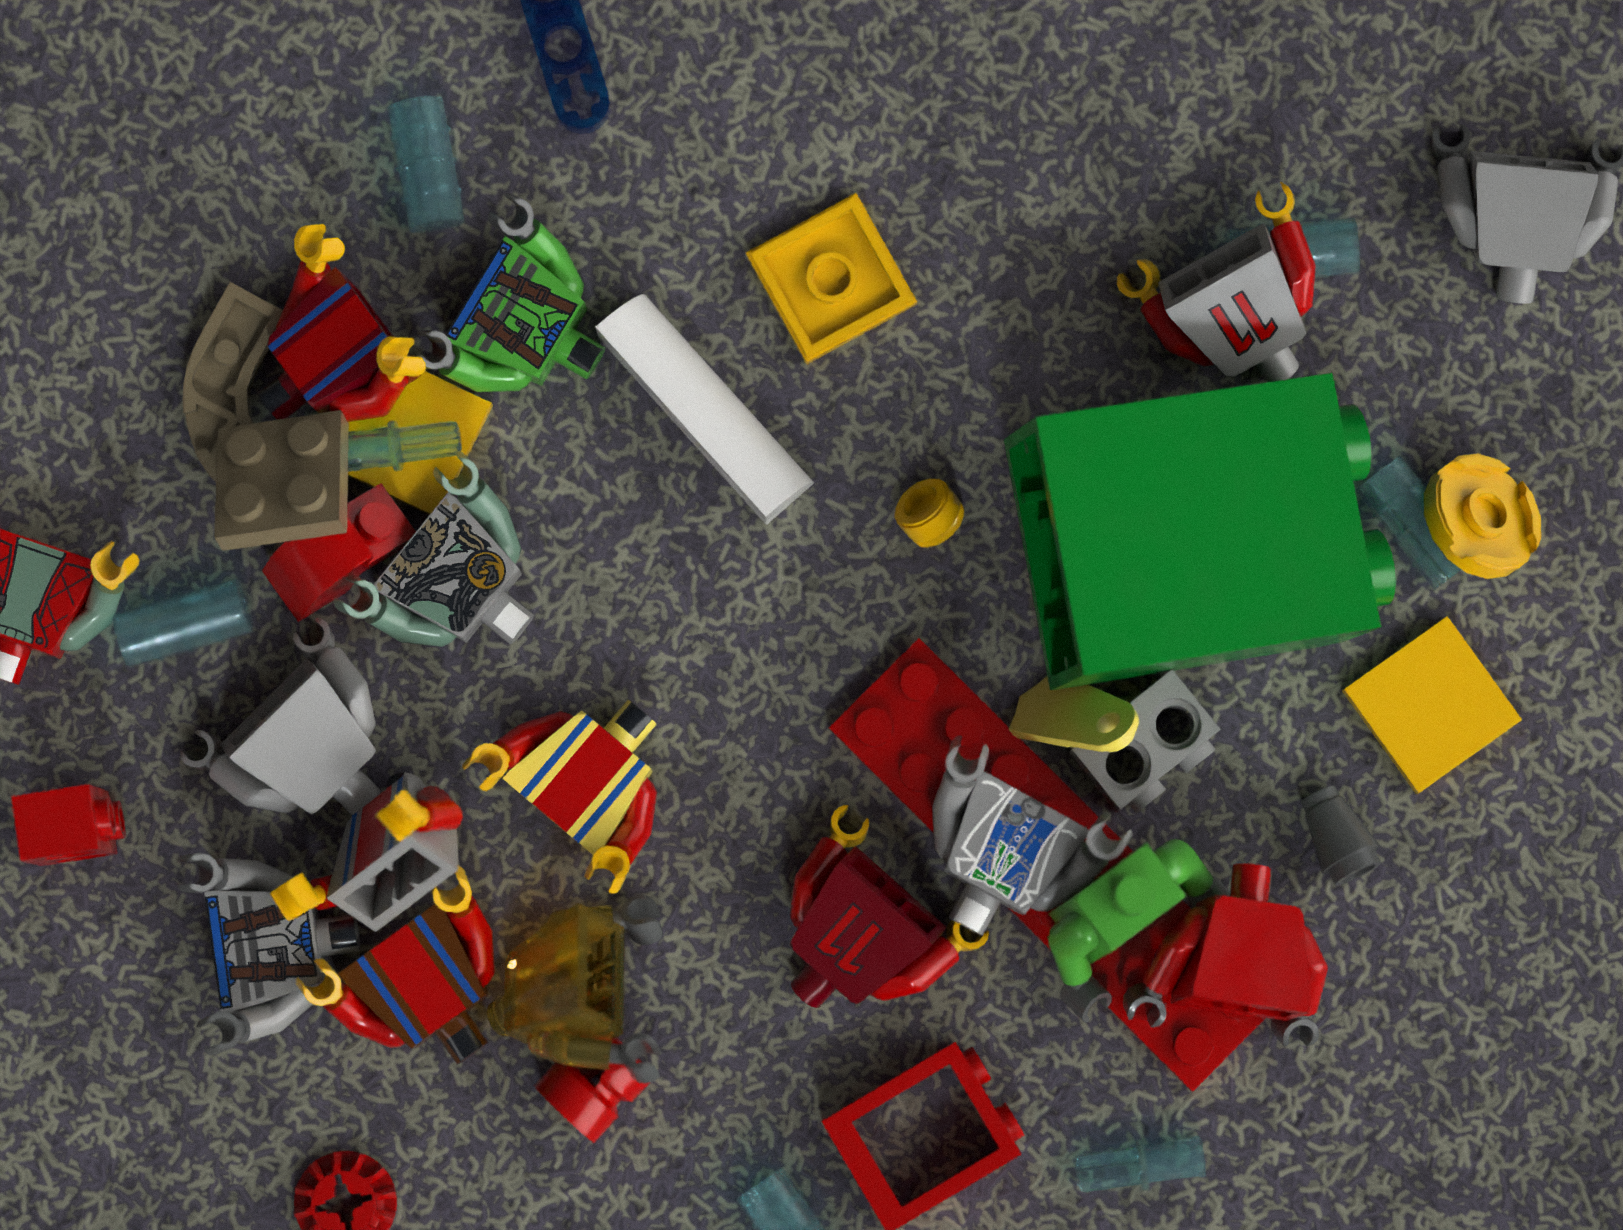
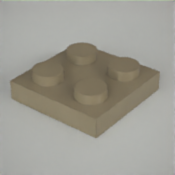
M341 410L218 429L214 538L222 551L347 533L349 423Z

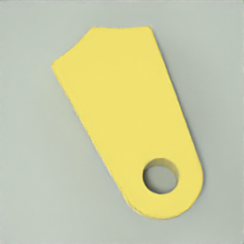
M1046 676L1037 685L1019 697L1009 730L1015 737L1020 739L1098 752H1116L1125 748L1133 740L1138 728L1139 716L1129 702L1090 685L1050 691L1048 677Z

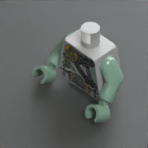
M454 451L453 453L463 463V470L459 477L448 480L436 467L433 474L436 480L448 491L445 497L374 585L357 576L351 575L346 577L348 581L357 584L360 588L361 595L356 604L349 606L334 598V606L339 611L352 617L364 618L368 624L401 643L443 647L451 643L455 638L467 643L481 624L484 623L511 645L524 632L534 617L532 612L507 593L522 575L520 569L516 566L522 548L508 508L485 481L479 478L476 465L461 451Z

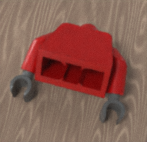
M1249 863L1233 864L1230 896L1214 895L1197 902L1194 908L1187 909L1160 943L1143 975L1144 983L1134 984L1125 992L1122 1002L1129 1020L1134 1017L1135 1010L1140 1004L1151 1002L1154 1004L1148 1012L1147 1021L1150 1027L1162 1025L1167 1014L1162 996L1171 994V1004L1271 1018V1030L1284 1047L1289 1044L1291 1031L1300 1025V1040L1306 1046L1317 1042L1319 1029L1309 1016L1317 1013L1328 972V965L1310 928L1304 925L1302 910L1296 906L1269 902L1270 867Z

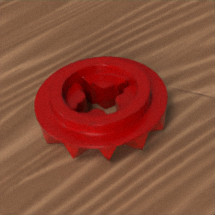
M337 1151L322 1156L308 1166L295 1186L293 1215L301 1230H348L347 1222H343L340 1212L329 1213L328 1210L318 1212L317 1208L318 1205L326 1204L327 1200L336 1197V1186L339 1185L338 1174H341L342 1183L346 1184L350 1194L360 1193L361 1196L368 1194L372 1196V1200L362 1202V1206L353 1209V1220L350 1221L352 1230H389L395 1219L397 1194L392 1178L379 1162L363 1153Z

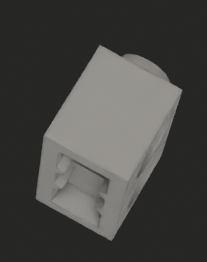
M1173 669L1130 702L1139 716V724L1133 740L1123 749L1131 751L1139 760L1140 773L1135 782L1120 784L1110 778L1106 771V759L1110 752H1098L1076 747L1069 752L1070 756L1116 813L1127 804L1131 806L1135 813L1139 812L1166 790L1158 779L1177 764L1187 773L1216 750L1208 739L1221 729ZM1173 709L1186 716L1190 725V732L1185 742L1171 744L1164 741L1158 735L1156 719L1160 712Z

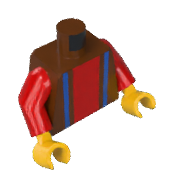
M458 866L455 874L459 883L454 889L445 891L437 886L432 889L431 893L435 902L433 906L338 973L339 976L326 960L322 958L314 960L319 969L326 975L323 982L315 987L306 986L297 977L296 985L306 999L314 1005L323 1006L351 1033L388 1048L401 1047L407 1044L411 1049H416L436 1035L458 1065L489 1043L468 1014V1011L489 997L485 986L490 983L495 974L493 931L476 899L471 895L472 891L465 870Z

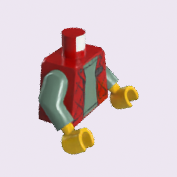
M0 529V680L19 685L32 650L61 659L65 651L80 650L109 627L113 622L125 587L124 580L139 566L138 555L132 553L125 559L122 566L118 567L110 557L111 549L114 546L113 541L108 542L92 559Z

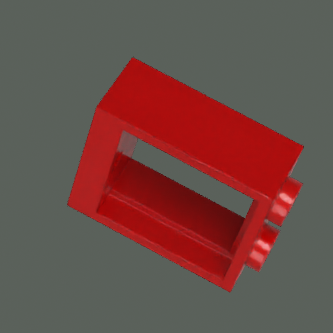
M952 1042L821 1120L885 1230L898 1229L1022 1155L1015 1141L1024 1137L1025 1134L1006 1103L994 1108L982 1085L992 1079L973 1047L961 1052L957 1043ZM949 1065L998 1148L903 1205H900L852 1122Z

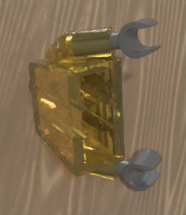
M636 894L624 902L621 910L612 911L611 905L586 907L578 903L570 908L559 909L550 914L539 930L512 949L505 959L504 996L492 1001L487 1007V1019L494 1032L503 1037L511 1036L528 1045L532 1054L543 1059L567 1066L609 1070L610 1063L625 1065L631 1077L637 1082L651 1083L657 1080L660 1074L654 1065L646 1062L636 1063L637 1059L644 1054H663L652 1037L648 1034L636 1033L627 1037L622 1045L613 1044V1038L622 1035L624 1028V929H628L631 939L637 944L651 945L658 942L663 936V931L659 921L655 919L660 917V912L654 900L645 894Z

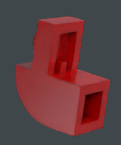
M380 483L347 503V533L284 542L270 557L262 572L299 622L334 601V598L337 599L349 591L354 583L348 581L346 577L351 575L359 577L363 572L403 549L416 531Z

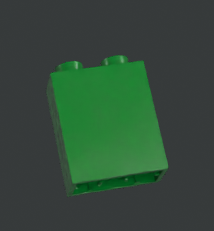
M1333 373L1038 416L1003 439L1050 691L1168 672L1172 669L1175 671L1332 645L1381 628L1378 607L1389 605L1393 601L1396 589L1395 565L1389 543L1384 534L1378 529L1367 531L1362 529L1353 481L1364 480L1369 474L1371 467L1370 435L1365 418L1356 405H1338Z

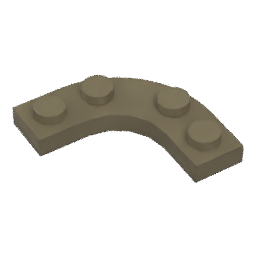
M229 282L196 341L186 367L183 383V413L186 417L189 436L200 463L215 483L218 429L254 423L251 415L250 392L257 371L269 351L267 346L268 338L276 330V325L283 311L232 282Z

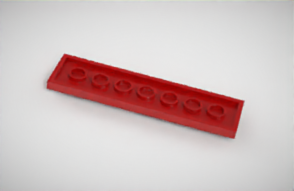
M920 638L829 727V730L933 834L932 805L944 772L947 769L946 758L951 742L956 736H962L958 753L966 760H976L980 757L983 745L986 744L988 746L989 755L984 772L1089 830L1098 819V816L1020 738L1015 737L1010 732L1009 727ZM1106 824L1103 825L1102 830L1107 838L1114 841L1121 840ZM1127 845L1119 856L1109 860L1097 877L1133 850ZM1181 900L1115 950L1090 965L1092 968L1091 975L1112 996V1001L1107 1008L1193 1092L1266 1018L1171 1004V994L1162 996L1167 1012L1162 1025L1150 1027L1147 1021L1148 1012L1154 1004L1151 1002L1140 1004L1135 1010L1134 1017L1131 1020L1128 1019L1123 1007V996L1127 989L1134 984L1144 983L1143 975L1160 943L1183 913L1190 909ZM1008 908L1050 950L1048 936L1055 922L1049 916V913L1055 908L1047 912L1036 911L1030 908L1024 915Z

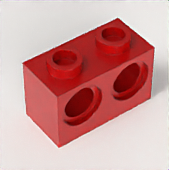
M86 784L11 796L21 862L47 866L117 855L116 840L126 838V825L121 802H111L109 791Z

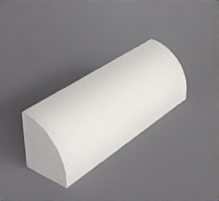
M645 294L638 295L629 300L595 326L598 338L766 525L814 484L810 477Z

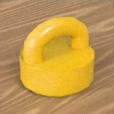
M929 478L917 482L906 490L896 505L894 517L899 527L915 544L928 548L941 544L956 532L964 518V507L946 482L941 479Z

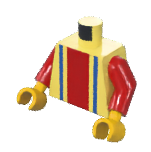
M629 700L623 704L604 728L583 711L575 716L567 712L558 711L520 723L495 742L483 743L477 746L462 764L464 770L473 763H481L488 768L490 776L479 786L482 791L491 790L505 772L510 770L503 777V780L593 855L586 870L585 878L590 880L593 872L599 868L607 869L613 873L615 879L608 891L612 894L620 890L630 865L652 834L657 798L656 788L649 779L653 771L633 752L657 724Z

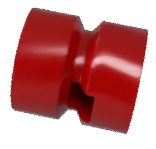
M600 1022L597 1024V1039L591 1040V1028H589L575 1040L607 1045H622V1042L608 1029L607 1036L601 1037ZM573 1057L570 1061L557 1060L533 1086L568 1122L591 1142L595 1143L619 1118L616 1105L620 1101L633 1103L650 1083H640L634 1080L625 1065L613 1064L610 1061ZM639 1058L636 1061V1063L642 1062ZM604 1069L605 1071L596 1085L591 1079Z

